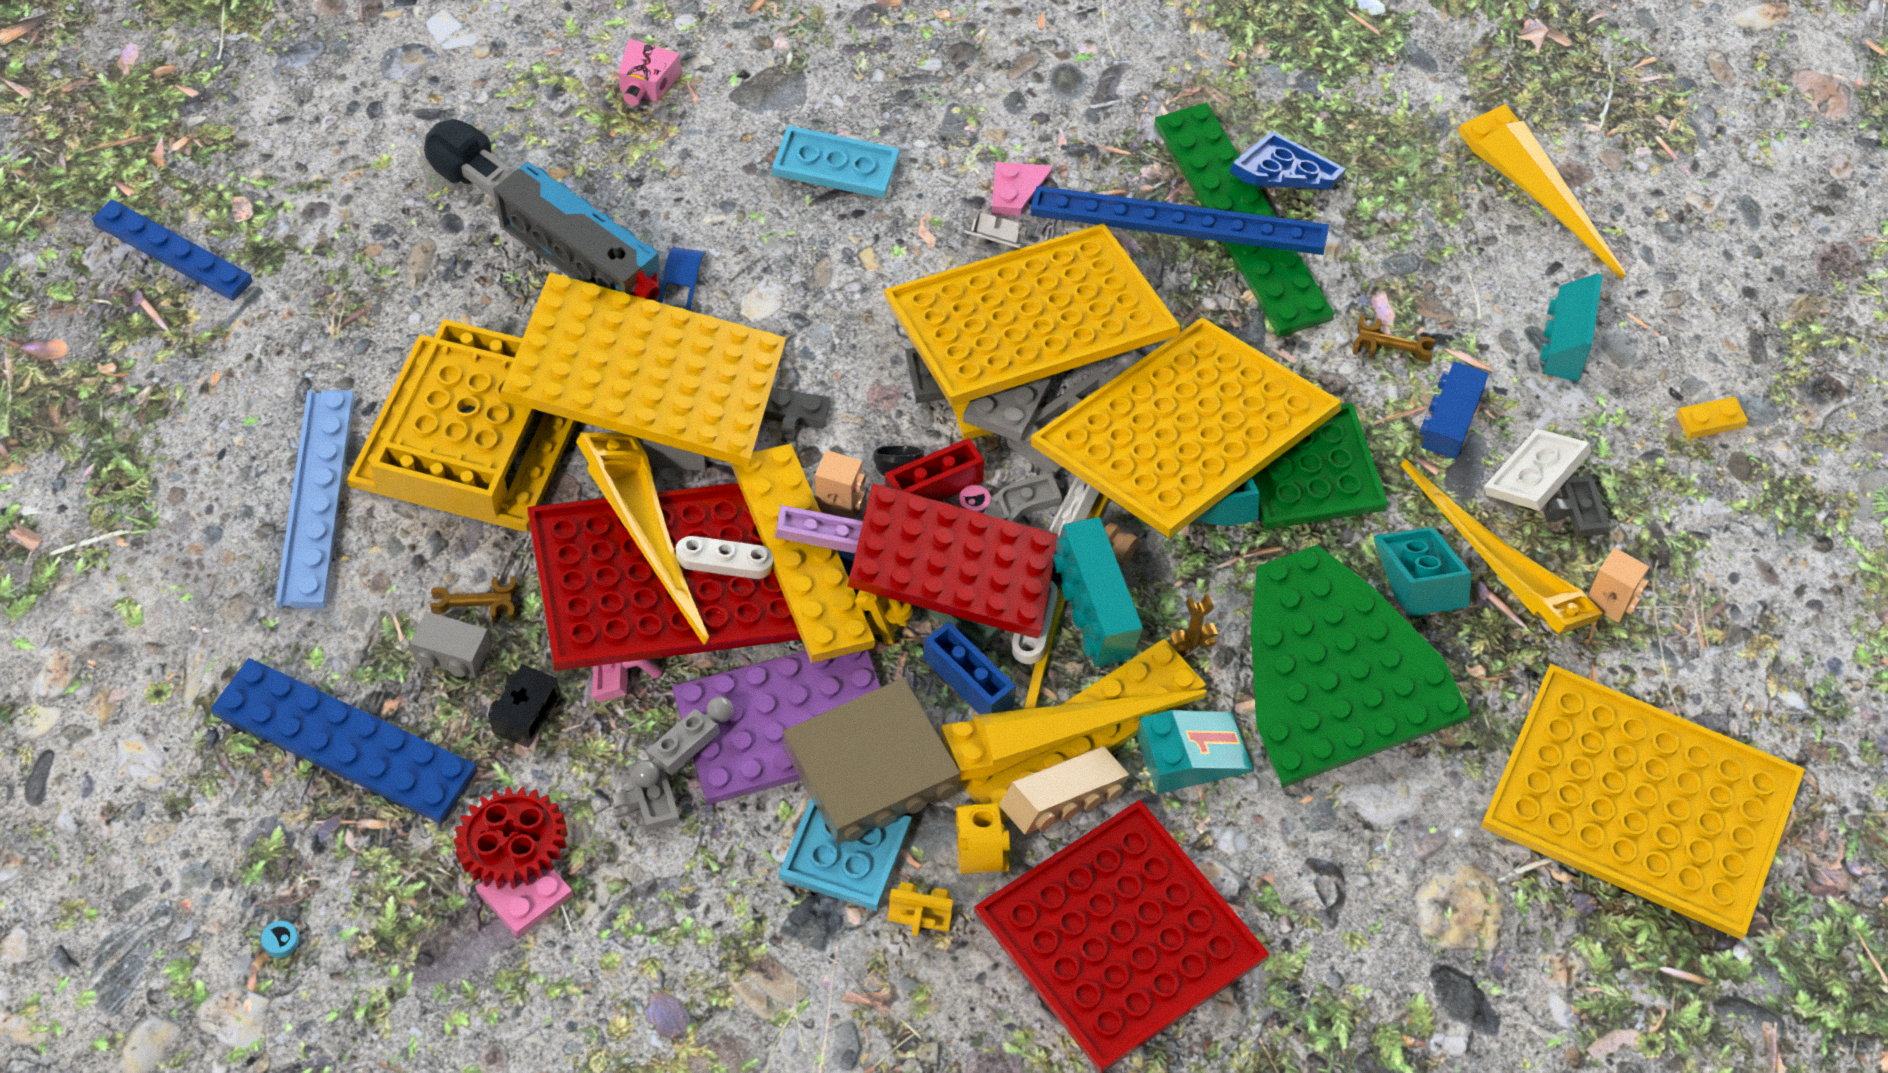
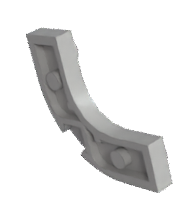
M1049 472L1020 480L1004 487L991 498L990 504L983 514L1016 523L1026 514L1061 504L1062 496L1052 473Z

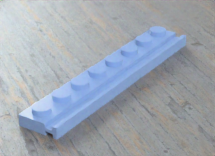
M307 390L276 595L278 608L283 609V606H292L293 609L326 608L355 399L353 390H321V393H313L312 390Z

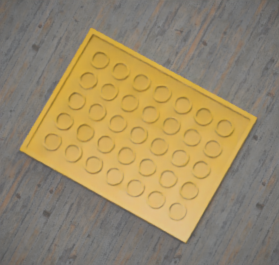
M1104 223L884 289L886 302L951 407L1180 335L1179 323Z
M549 272L501 389L500 400L748 467L786 337Z
M1202 317L1181 331L1179 336L1168 340L1030 436L1031 446L1168 538H1171L1340 412L1342 401Z
M1550 663L1480 827L1743 940L1748 931L1805 769Z

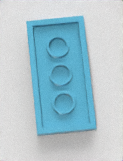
M788 125L772 166V176L885 199L899 159L900 148Z

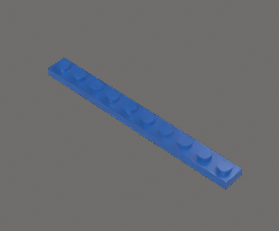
M1036 186L1030 208L1031 216L1095 225L1104 223L1110 227L1324 255L1329 224L1043 186Z

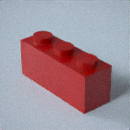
M967 438L886 472L885 487L941 501L961 492L967 486L983 483L984 459L971 439Z

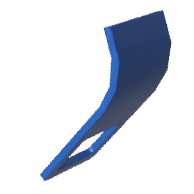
M678 247L671 248L666 262L658 302L663 303L667 284L690 287L686 306L678 307L690 311L700 263L703 256L706 255V251Z

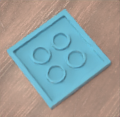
M810 798L780 869L779 880L877 911L911 826L912 817L902 815L886 827H876L865 832L856 841H845L837 845L812 798Z

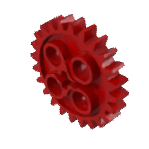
M507 787L504 796H500L495 790L492 794V800L488 801L482 796L480 797L482 806H469L471 816L461 815L460 819L463 826L455 827L457 838L453 839L458 861L461 862L465 873L470 872L472 880L475 881L481 877L483 885L486 887L495 880L497 889H501L504 883L508 881L511 888L515 889L517 880L521 879L528 886L530 884L529 876L534 875L538 879L542 878V868L551 871L554 869L551 859H562L560 849L567 847L565 837L568 836L564 815L560 813L557 803L551 804L548 795L540 798L536 789L529 796L526 795L524 787H521L517 794H512L511 788Z

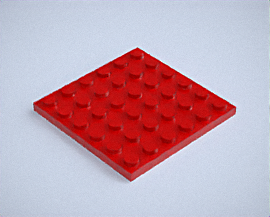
M1140 799L974 906V913L1099 1073H1103L1269 958L1268 951Z

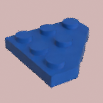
M1270 131L1232 163L1229 173L1239 177L1241 181L1254 186L1332 189L1343 179L1346 168Z

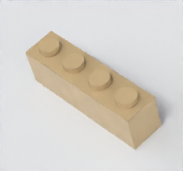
M1103 746L1012 782L999 806L1024 835L1038 829L1044 831L1059 820L1068 821L1076 813L1084 810L1089 812L1105 801L1109 803L1115 801L1123 793V785L1130 774Z

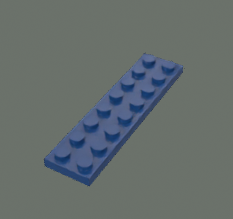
M251 658L247 659L211 707L213 716L439 824L443 823L478 771L475 763Z

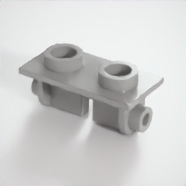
M981 211L970 213L968 223L972 224V228L965 229L963 232L971 235L970 240L987 244L988 240L999 243V248L1007 251H1013L1016 248L1026 246L1025 243L1020 242V238L1025 239L1028 232V227L1023 226V223L1002 218L1000 228H996L998 216Z

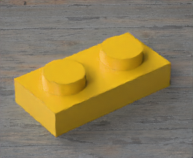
M1736 396L1682 407L1678 409L1676 414L1688 440L1745 428L1748 422Z

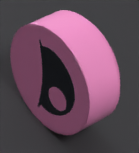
M979 485L967 486L960 492L959 507L984 513L990 504V493L986 488Z

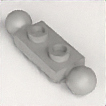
M718 696L709 701L707 713L703 714L697 709L691 711L646 750L649 760L640 761L634 766L632 771L634 782L640 787L648 788L657 783L661 769L670 775L675 773L720 733L717 723H725L733 715L731 701L726 697Z

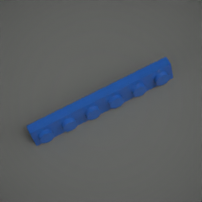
M113 199L92 217L94 226L231 301H234L253 282L251 274Z

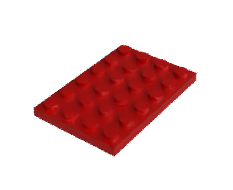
M872 483L847 587L1038 639L1042 631L1054 561L1052 555L1055 554L1058 534Z

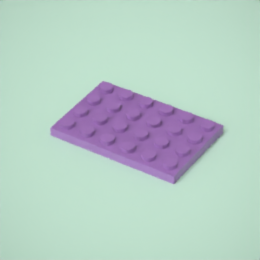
M868 650L811 663L807 651L672 686V693L681 720L694 709L703 714L707 713L709 701L718 696L726 697L733 705L732 717L725 723H717L720 733L692 757L706 804H715L801 780L783 748L782 731L881 688Z

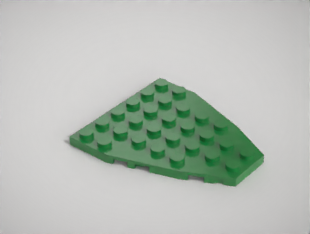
M1314 545L1257 566L1251 621L1257 733L1282 788L1470 720L1471 714L1444 658L1373 586L1319 545Z

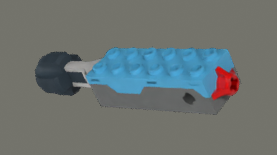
M451 119L435 124L428 132L425 139L424 153L433 169L451 183H459L461 181L464 184L472 182L489 194L496 202L500 227L572 279L593 283L601 287L655 301L661 290L659 255L652 245L644 244L629 229H623L609 215L600 213L593 208L585 198H579L565 184L558 183L549 177L544 169L537 168L528 161L519 168H510L491 154L489 138L472 125L460 120Z

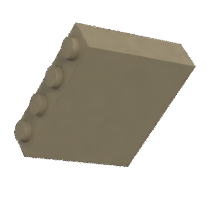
M904 677L782 731L783 748L837 845L845 841H856L865 832L876 827H886L893 823L897 817L908 812L910 814L917 813L926 804L937 799H947L960 789V771Z

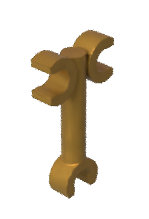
M1365 315L1360 316L1357 326L1360 334L1354 340L1353 355H1357L1360 347H1365L1369 350L1368 358H1373L1377 345L1415 353L1418 360L1430 362L1433 352L1423 348L1433 350L1435 339L1422 337L1418 341L1381 334L1379 333L1382 323L1380 318H1377L1374 326H1368L1364 322Z
M510 576V584L507 587H500L498 577H493L491 581L493 593L449 594L445 588L434 587L431 589L433 599L443 600L439 603H430L431 612L443 614L450 607L491 606L490 616L492 622H497V615L501 611H507L509 621L514 622L516 612L512 603V596L517 592L516 579L514 576Z
M1208 593L1204 594V599L1198 603H1194L1192 597L1188 598L1186 606L1191 615L1188 634L1183 630L1170 633L1172 641L1169 644L1178 654L1186 652L1189 648L1195 649L1198 645L1203 648L1216 645L1214 637L1218 636L1214 623L1203 625L1204 615H1207L1214 609L1210 595Z

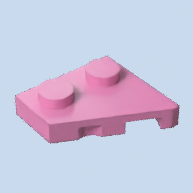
M996 162L992 214L1021 216L1028 207V202L1033 200L1036 186H1041L1045 179H1050L1052 166Z
M542 868V878L540 879L534 875L529 876L530 884L528 886L524 884L522 879L517 880L515 889L511 888L509 881L505 882L501 889H497L495 880L487 887L483 885V882L475 887L477 893L512 933L519 938L573 897L572 889L554 869L551 871Z

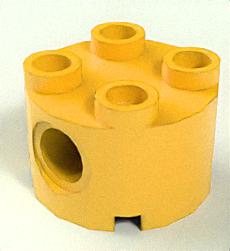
M1000 803L956 806L955 822L958 839L956 842L958 865L961 874L1009 872V831L1005 830L1004 824H1001L1006 823V813L999 806Z

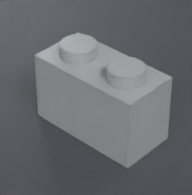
M426 611L410 642L414 660L425 667L432 668L435 666L446 669L451 674L459 677L466 675L476 678L491 648V642L486 628Z

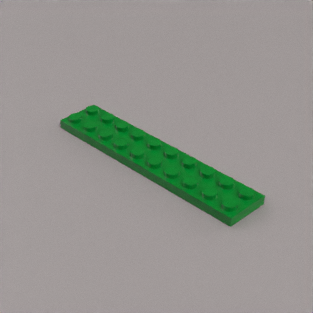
M1207 102L1155 117V128L1202 208L1276 217L1258 186L1245 183L1239 177L1229 173L1232 163L1240 156ZM1223 242L1278 337L1333 320L1334 312L1298 252Z

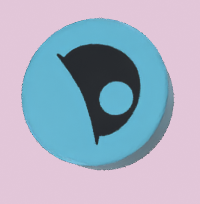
M275 921L264 929L261 935V942L268 955L274 958H285L297 949L299 936L291 923Z

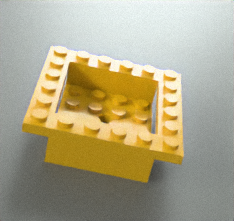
M443 319L434 338L419 334L347 478L348 486L528 533L530 527L527 507L540 506L578 421L544 412L507 492L505 476L536 411L535 409L500 400L501 389L522 338ZM467 405L476 407L470 413L460 412V409Z

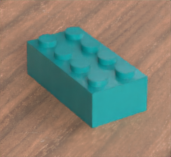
M1095 517L1063 524L1060 536L1056 540L1055 554L1052 555L1054 559L1053 569L1055 573H1060L1063 581V596L1066 601L1070 600L1072 605L1073 622L1077 629H1081L1084 637L1082 641L1083 649L1086 656H1091L1094 667L1132 659L1143 627L1101 518Z

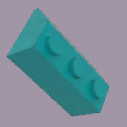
M1596 273L1561 285L1557 296L1550 297L1547 314L1552 315L1551 320L1546 321L1543 337L1548 338V341L1542 344L1539 361L1544 362L1542 374L1579 381L1593 343L1603 274Z

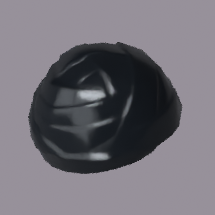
M906 445L883 446L877 448L873 453V461L876 464V468L884 477L886 472L924 457V450Z

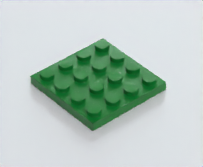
M1353 403L1341 404L1340 412L1252 476L1259 491V515L1264 530L1386 511L1388 501Z

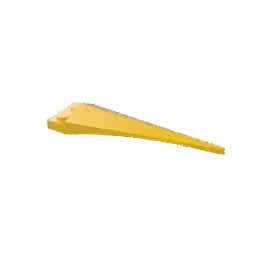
M1506 104L1459 126L1457 132L1473 153L1532 196L1571 230L1619 278H1624L1625 271L1525 122L1519 121Z
M581 432L576 443L589 463L587 467L588 472L701 642L705 645L709 635L676 558L659 504L646 452L637 437L623 433Z
M1404 459L1402 461L1401 467L1534 616L1545 620L1547 625L1558 634L1594 623L1600 618L1603 612L1582 590L1551 573L1507 544L1453 502L1408 460Z
M1202 689L974 715L973 720L941 725L940 736L945 748L960 771V781L991 776L1047 750L1101 729L1150 713L1204 699L1207 690Z

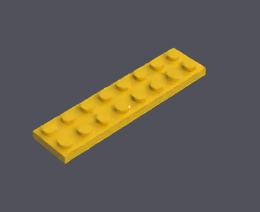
M792 444L753 452L748 467L731 463L762 543L773 554V570L811 663L874 648V636L862 608L855 605L856 594L854 589L847 587L849 578L837 550L775 538L780 505L821 513Z
M1162 639L1061 705L1205 689L1206 683L1165 639ZM1178 705V706H1175V707H1171V708H1168V709H1164V710H1161V711H1157V712H1154V713H1150V714H1147V715H1144V716H1149V715H1153V714H1157V713H1162V712H1166V711H1170V710H1176V709H1178L1179 707H1181L1182 705ZM1140 717L1077 738L1017 763L994 775L961 780L960 786L976 804L1000 803L1011 783L1103 746L1110 753L1137 736ZM1006 814V821H1008L1010 817Z

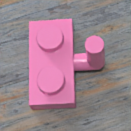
M651 659L593 666L592 698L600 703L627 695L628 668L638 666L652 678L660 677L662 668Z

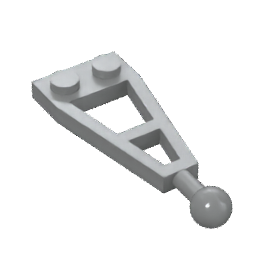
M1131 350L1116 355L1115 365L1106 374L1100 370L1096 371L1040 409L1033 417L1021 442L1007 438V446L1044 472H1051L1056 479L1065 468L1032 447L1030 436L1039 431L1041 425L1066 408L1071 409L1081 402L1080 398L1098 386L1101 388L1140 361L1137 352Z

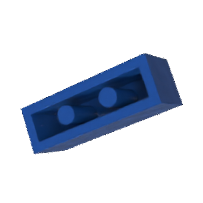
M1456 361L1453 362L1450 372L1443 371L1438 384V388L1442 389L1440 395L1434 394L1428 410L1433 412L1432 417L1425 416L1419 434L1424 435L1421 448L1457 460L1489 375L1488 372Z
M950 621L924 639L923 660L978 714L1005 712L1015 705L1016 685Z

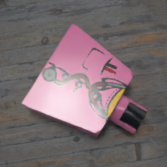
M629 39L618 73L620 90L624 93L623 99L625 102L636 106L642 98L653 102L659 101L681 74L680 53Z

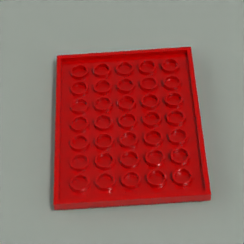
M738 483L657 492L675 554L677 543L688 536L764 546ZM606 498L527 507L554 671L802 640L773 569L764 578L752 579L689 570L680 566L689 592L709 635L704 645Z

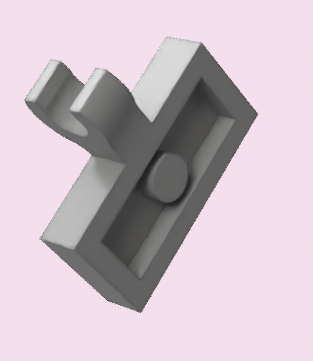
M630 766L629 776L634 790L612 795L614 802L612 806L615 816H627L639 808L646 831L678 824L679 814L666 772L661 769L657 783L651 787L644 788L634 782L632 777L634 766Z

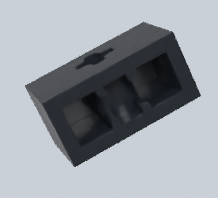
M521 664L516 674L509 676L501 698L495 700L489 709L488 718L492 732L528 748L560 697L557 678Z

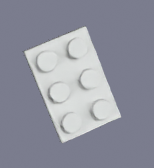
M1536 428L1484 486L1486 495L1540 511L1591 453L1590 443Z

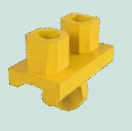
M859 590L855 598L856 606L861 607L863 611H870L866 620L872 634H881L885 644H894L896 640L894 637L895 632L899 627L906 626L908 624L907 619L913 614L911 604Z
M901 882L897 890L891 889L887 921L911 925V936L919 937L921 927L949 932L953 908V899H950L949 890L935 888L931 890V895L917 893L918 888L914 884Z

